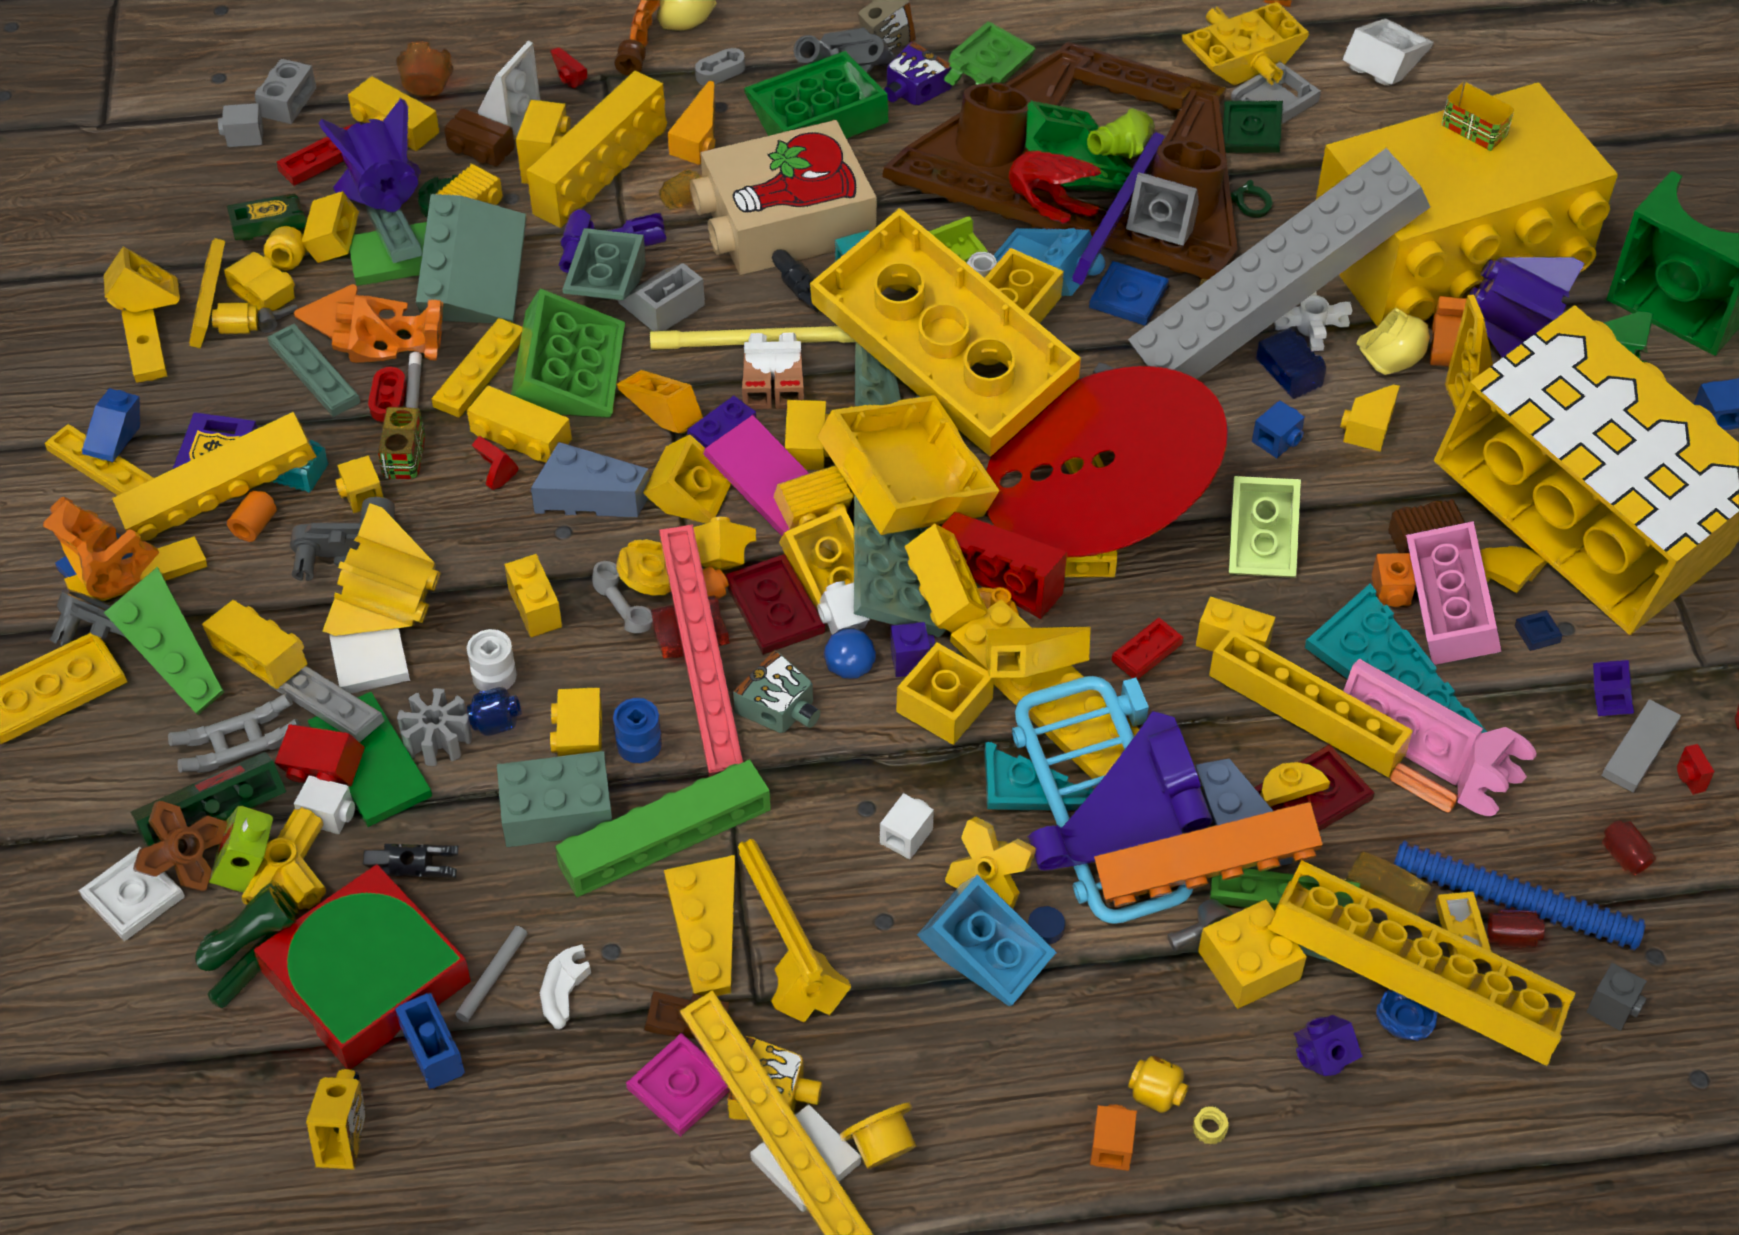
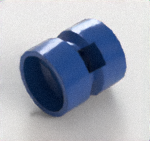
M632 698L619 704L613 715L616 746L619 755L631 763H644L652 760L658 755L662 745L657 707L651 701L644 698Z

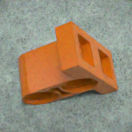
M1439 296L1432 317L1430 365L1449 367L1467 299Z

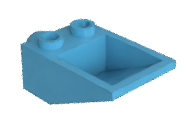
M1016 228L993 256L996 258L997 264L1010 248H1013L1064 271L1061 296H1072L1080 286V284L1072 281V276L1083 252L1092 239L1090 230H1076L1074 228ZM1101 253L1098 255L1088 275H1098L1103 271L1105 259Z

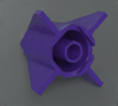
M400 98L383 121L369 119L370 123L360 125L358 122L348 130L321 119L319 125L322 131L342 152V157L347 166V170L333 187L335 193L343 191L350 200L372 208L385 209L387 212L398 211L401 205L413 194L418 185V178L421 172L418 165L409 161L407 157L408 105L406 101Z
M1500 257L1495 261L1490 259L1481 272V276L1484 277L1479 288L1474 287L1469 295L1474 294L1484 317L1487 336L1502 358L1563 314L1566 304L1561 302L1562 298H1569V290L1585 263L1574 257Z

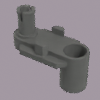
M866 28L825 33L821 40L812 35H804L796 41L793 50L796 59L804 65L846 51L867 74L873 66L880 65L885 67V64L888 67L894 60V55L888 49V44L885 40L875 34H871Z
M383 497L365 499L362 502L360 523H311L295 526L292 529L290 547L296 553L292 570L293 578L303 581L305 572L306 581L312 580L314 578L313 571L316 556L334 557V564L336 566H339L340 561L345 562L350 548L357 550L360 543L354 540L358 536L369 503L384 508L393 519L395 514L394 503Z
M62 590L57 603L58 611L61 614L53 635L50 637L52 642L57 643L59 640L61 641V646L72 642L81 620L93 623L90 633L98 637L107 638L109 631L122 636L125 635L104 614L112 606L111 604L74 590Z

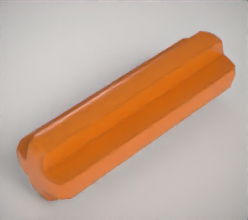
M1398 763L1391 773L1390 780L1446 813H1449L1457 803V794L1403 763Z

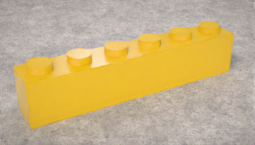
M291 412L112 498L125 530L131 529L139 533L140 541H147L153 539L158 533L166 529L184 524L191 517L215 509L219 504L233 497H240L246 494L248 490L262 483L271 482L279 475L293 468L303 467L317 456L295 413Z
M1231 629L1214 649L1209 673L1210 677L1389 778L1395 766L1406 756L1413 733L1412 729L1246 636Z

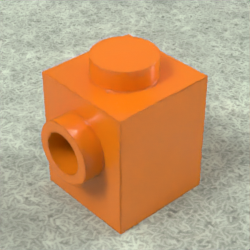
M1410 553L1376 554L1371 574L1373 586L1377 591L1376 597L1384 606H1410L1416 586Z

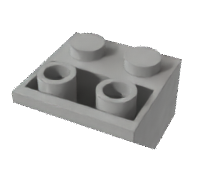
M684 263L664 269L635 287L625 300H618V303L652 331H666L705 306L703 278Z

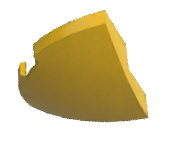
M1489 547L1480 550L1487 583L1490 579H1493L1515 593H1518L1528 580L1532 582L1548 563L1534 550L1522 547Z

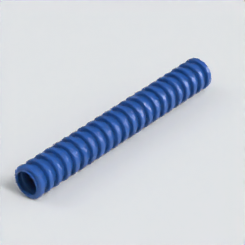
M1407 841L1400 843L1393 865L1394 872L1399 873L1400 870H1403L1406 876H1410L1412 873L1416 875L1418 880L1424 877L1427 878V883L1432 884L1433 881L1439 882V887H1443L1444 884L1448 885L1451 891H1454L1455 888L1460 889V893L1473 891L1475 898H1477V895L1481 896L1484 902H1488L1490 899L1494 901V905L1499 906L1502 903L1505 904L1506 909L1510 910L1511 907L1517 908L1516 912L1521 913L1523 910L1528 912L1527 915L1533 917L1535 914L1539 916V920L1544 921L1547 918L1550 919L1551 924L1555 925L1556 922L1562 923L1561 927L1567 928L1569 925L1573 927L1575 932L1581 929L1584 930V935L1589 936L1590 933L1596 934V939L1600 940L1602 937H1605L1608 943H1612L1614 940L1618 942L1620 947H1624L1625 944L1629 945L1632 951H1635L1641 943L1646 926L1644 919L1639 918L1636 921L1633 920L1632 915L1628 914L1627 917L1621 916L1622 912L1616 911L1615 914L1611 913L1608 907H1605L1604 910L1599 909V905L1596 903L1593 906L1587 905V900L1584 899L1578 902L1575 896H1571L1569 899L1564 897L1565 893L1560 892L1557 895L1550 888L1544 891L1541 885H1537L1536 888L1532 887L1529 881H1526L1525 884L1520 883V879L1517 877L1514 880L1508 879V874L1499 876L1495 870H1492L1490 873L1486 871V867L1481 866L1478 869L1474 867V863L1470 862L1468 866L1463 864L1464 860L1462 859L1456 862L1452 860L1453 857L1450 855L1444 858L1441 857V852L1437 851L1436 854H1432L1428 848H1425V851L1419 849V845L1415 844L1414 847L1408 846Z

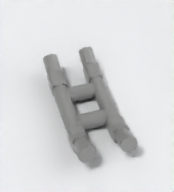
M284 693L275 700L236 717L206 727L201 726L187 729L186 731L169 732L168 742L170 746H198L211 740L215 753L211 752L206 755L178 759V771L180 773L193 771L197 773L209 772L218 769L219 766L268 749L279 748L288 725L302 726L300 722L294 719L283 727H278L274 731L264 734L265 736L262 735L258 723L263 724L279 716L280 712L293 705L291 698L287 693ZM245 728L249 741L229 748L224 735Z

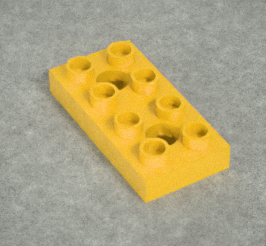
M901 208L897 209L810 283L811 300L816 308L920 397L935 395L958 430L989 457L1079 378L1081 358ZM888 287L900 291L913 287L918 291L914 297L905 301H893L881 294ZM977 362L983 365H994L1001 362L1007 366L1008 371L999 377L984 378L975 374L970 368Z

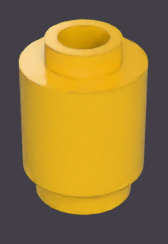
M218 303V308L212 309L213 328H218L219 334H250V331L258 330L257 306H250L249 303Z

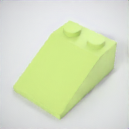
M1234 476L1229 574L1296 578L1301 479Z

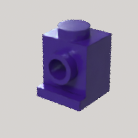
M1629 660L1593 663L1594 693L1598 716L1634 713Z

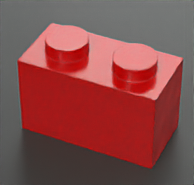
M289 724L274 763L286 772L285 777L298 783H305L310 775L317 777L319 780L351 786L365 747L349 733Z

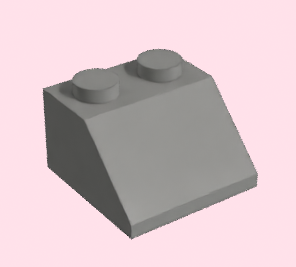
M1139 172L1136 178L1126 229L1184 245L1194 228L1199 206L1197 189Z

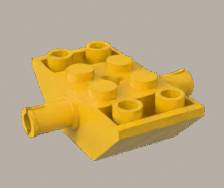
M1274 2L1230 19L1219 7L1212 8L1206 15V21L1211 26L1183 35L1182 41L1212 72L1234 86L1246 82L1259 74L1269 84L1274 85V82L1278 83L1284 74L1283 70L1276 64L1281 62L1285 65L1308 38L1309 32L1278 2Z

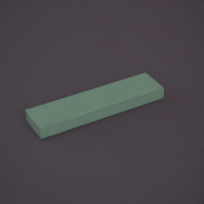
M365 205L367 214L393 263L422 256L421 246L401 209L395 212H387L385 209L380 210Z
M295 324L267 337L269 345L332 417L360 403L359 395Z

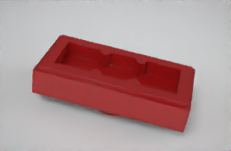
M1158 617L1112 654L1111 661L1131 678L1136 677L1138 680L1183 644L1184 636Z

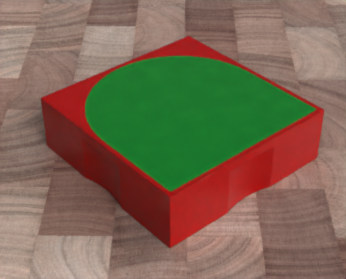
M377 864L298 918L293 925L281 930L254 949L263 975L293 1008L301 1012L310 1021L317 1036L344 1067L350 1070L391 1041L401 1030L395 1010L399 1005L424 994L431 993L438 1006L471 982L466 958Z

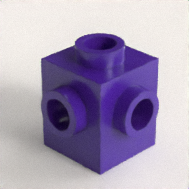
M1333 1014L1328 1017L1312 1019L1306 1024L1305 1028L1294 1033L1298 1044L1296 1053L1301 1064L1305 1068L1323 1076L1338 1074L1343 1071L1345 1065L1363 1057L1352 1023Z

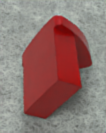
M480 435L471 445L483 460L491 464L485 485L492 490L506 484L518 472L519 467L508 454Z

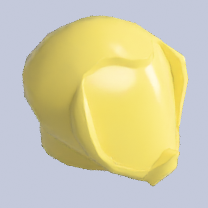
M660 0L657 19L663 29L689 30L702 24L708 18L717 2L716 0Z
M1395 308L1377 328L1361 335L1357 340V345L1376 371L1384 375L1411 368L1422 359L1427 351L1430 340L1428 325L1419 317L1406 315L1398 308Z

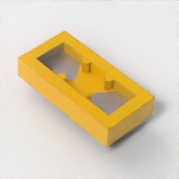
M1474 892L1437 895L1435 904L1442 928L1491 952ZM1447 943L1450 957L1457 954L1456 948L1452 944ZM1482 959L1473 960L1475 964L1488 963Z

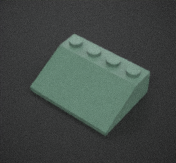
M431 194L416 297L419 313L421 314L428 307V300H441L444 304L443 321L495 323L498 318L514 323L527 219L526 214L460 195Z

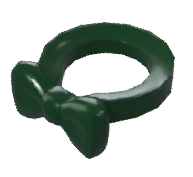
M1249 180L1231 193L1232 204L1236 201L1238 208L1247 216L1254 218L1263 217L1268 214L1272 207V198L1269 193L1261 187L1254 186L1252 180ZM1249 193L1259 196L1264 201L1265 207L1261 210L1250 209L1244 203L1243 194Z

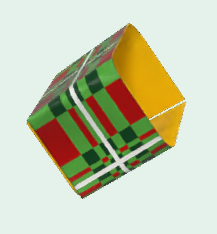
M1463 81L1448 95L1441 125L1492 151L1508 135L1514 108L1467 82L1461 97Z

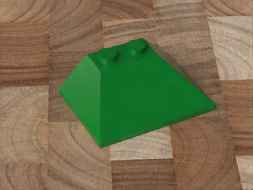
M1030 101L1028 104L1026 148L1029 151L1049 152L1064 155L1065 157L1071 156L1100 168L1101 175L1083 177L1073 182L1061 184L1063 188L1119 193L1132 171V168L1122 156L1095 155L1089 150L1087 144L1088 135L1100 127L1088 112L1036 101Z

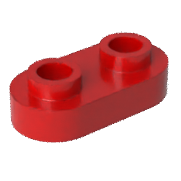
M382 368L373 377L368 405L372 418L377 421L384 422L386 409L388 413V407H403L407 385L405 375L399 368Z

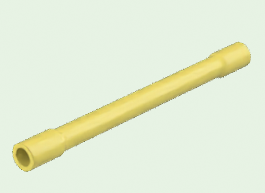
M839 326L688 332L677 330L650 331L651 350L744 345V342L749 341L751 333H763L766 335L767 342H779V335L782 333H795L797 341H801V343L855 342Z

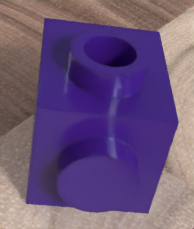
M925 622L891 626V656L895 677L907 676L935 645L934 636L927 635Z

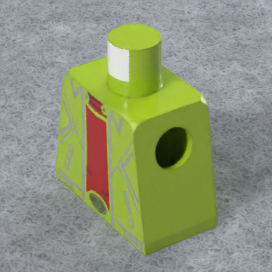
M237 806L226 820L227 828L222 843L218 845L209 883L244 893L263 861L273 817L254 809ZM237 857L244 858L239 866L233 864L232 859Z

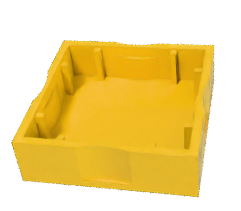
M935 395L899 400L887 405H862L834 409L829 414L817 436L880 535L929 527L933 524H944L954 512L971 518L983 517L999 493V489L978 458L966 446L958 432V428Z

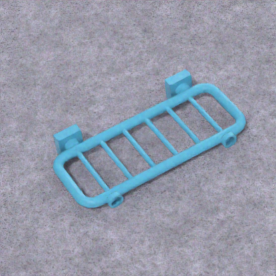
M1087 676L1032 692L1024 696L1017 703L1015 718L1018 726L1012 728L1014 742L1017 748L1026 746L1055 821L1061 828L1070 819L1061 796L1096 786L1104 776L1058 789L1049 765L1121 743L1124 749H1126L1134 738L1126 716H1129L1133 727L1144 724L1147 720L1149 709L1136 677L1123 681L1120 696H1117L1112 685L1105 679ZM1087 690L1098 691L1107 706L1035 729L1029 718L1030 709L1037 705ZM1110 713L1119 737L1048 759L1045 758L1037 735ZM1088 863L1074 866L1079 879L1078 882L1073 883V890L1078 903L1088 902L1094 915L1103 922L1110 924L1124 923L1178 906L1185 902L1193 892V889H1186V885L1183 884L1179 885L1178 889L1171 894L1151 898L1119 909H1110L1103 903L1099 890L1102 889L1101 882L1095 883Z

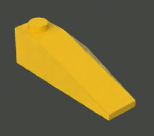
M1474 294L1467 296L1445 381V386L1455 411H1457L1469 382L1493 365L1484 317Z

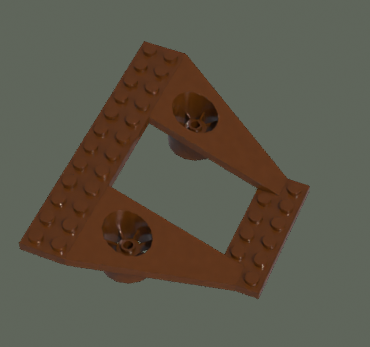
M1066 42L1059 50L1005 84H977L966 88L963 94L960 113L906 146L883 169L882 178L892 180L894 184L899 186L908 185L919 189L924 194H937L946 197L950 202H962L972 205L979 211L998 213L1005 219H1017L1028 223L1033 228L1090 230L1093 237L1108 212V208L1091 204L1099 208L1097 214L1093 216L1078 214L1059 206L1049 192L1039 188L1032 190L1041 202L1071 215L1070 221L1062 224L1061 222L1051 220L1049 217L1041 216L1038 210L1032 207L1023 195L1016 194L1013 191L1009 182L1011 165L1017 157L1029 151L1026 148L1027 112L1030 101L1061 106L1075 80L1079 79L1085 85L1103 86L1112 93H1126L1135 96L1139 101L1160 103L1166 109H1181L1162 145L1158 146L1156 157L1146 174L1196 188L1198 192L1199 206L1193 232L1184 245L1126 229L1131 207L1130 203L1104 247L1110 248L1120 255L1129 254L1139 257L1145 263H1158L1168 266L1174 272H1187L1196 275L1203 281H1207L1233 262L1238 249L1219 105L1225 97L1227 88L1071 42Z

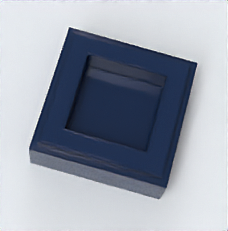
M1547 610L1517 618L1514 625L1530 651L1558 644L1563 637Z

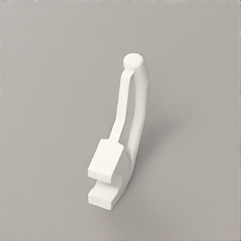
M582 944L565 949L550 961L540 990L541 1004L544 1016L555 1029H562L570 1018V992L575 985L578 986L591 974L588 961L582 964L574 963L578 959L585 958Z

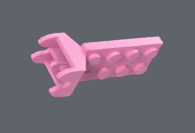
M1358 659L1353 664L1343 691L1412 729L1413 733L1405 757L1455 786L1458 784L1459 804L1475 813L1493 816L1499 811V807L1491 797L1484 793L1488 789L1493 792H1506L1509 789V783L1518 784L1526 779L1527 776L1521 767L1513 763L1509 758V755H1514L1521 760H1533L1536 757L1535 748L1523 736L1507 727L1481 733L1483 728L1365 661Z

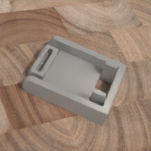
M1279 62L1276 65L1283 70L1284 74L1278 83L1274 82V85H1271L1259 74L1235 88L1231 93V100L1283 101V124L1318 103L1321 90ZM1285 82L1296 90L1298 97L1282 87L1281 84Z

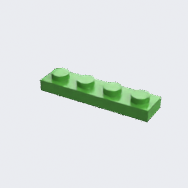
M1246 868L1243 869L1244 875L1237 878L1222 880L1221 875L1211 877L1210 899L1217 900L1224 905L1247 908L1267 900L1275 911L1294 874ZM1301 876L1298 879L1301 886L1307 890L1319 887V883L1314 877ZM1348 882L1360 888V883ZM1335 893L1338 905L1345 907L1348 904L1354 903L1352 897L1347 893Z

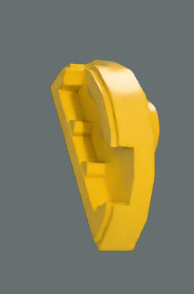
M1298 762L1284 763L1271 769L1264 778L1261 797L1269 806H1273L1328 789L1330 781L1320 770L1311 765Z

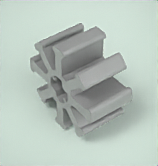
M434 688L432 690L434 697L432 705L429 706L420 699L419 693H415L409 697L412 713L399 710L397 716L405 748L412 759L415 758L417 753L422 751L427 766L437 765L436 756L438 749L441 748L449 754L451 761L457 760L461 757L459 742L470 744L472 740V732L464 700L460 696H455V699L447 704L444 689Z

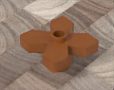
M164 801L155 802L148 822L161 841L139 849L133 870L144 875L157 877L174 865L181 886L197 891H205L212 869L202 855L205 849L222 843L227 822L207 815L187 827L179 806ZM179 840L184 843V850L181 853L178 849Z

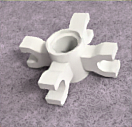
M1315 292L1302 301L1300 307H1294L1275 321V329L1284 330L1297 326L1299 332L1309 336L1311 351H1323V338H1326L1327 335L1325 325L1349 327L1348 315L1352 314L1351 303L1340 302L1335 305H1329L1325 298L1318 296Z

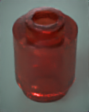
M1621 820L1616 821L1604 831L1606 837L1603 839L1602 844L1624 871L1629 870L1632 875H1637L1655 862L1656 857L1652 853L1654 848L1631 821L1625 823Z
M1499 910L1498 913L1489 914L1488 940L1490 943H1498L1499 947L1536 948L1538 941L1544 940V919L1538 918L1536 911Z

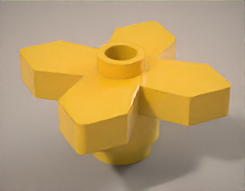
M973 817L967 821L961 836L971 857L957 859L952 862L945 882L958 888L963 882L979 875L1013 909L1020 892L1010 874L1022 872L1030 868L1036 848L1020 839L1010 843L997 841L993 825L978 817Z

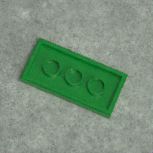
M372 692L357 698L381 712L384 722L360 742L365 749L352 785L349 786L352 801L355 803V807L367 827L433 797L429 785ZM317 716L307 720L311 728L341 732Z

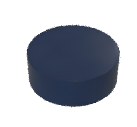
M1042 906L1031 912L1028 925L1045 942L1053 944L1059 941L1064 934L1065 919L1056 908Z

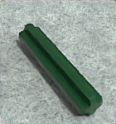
M280 931L262 936L208 992L209 1000L220 1009L224 1008L261 970L254 949Z

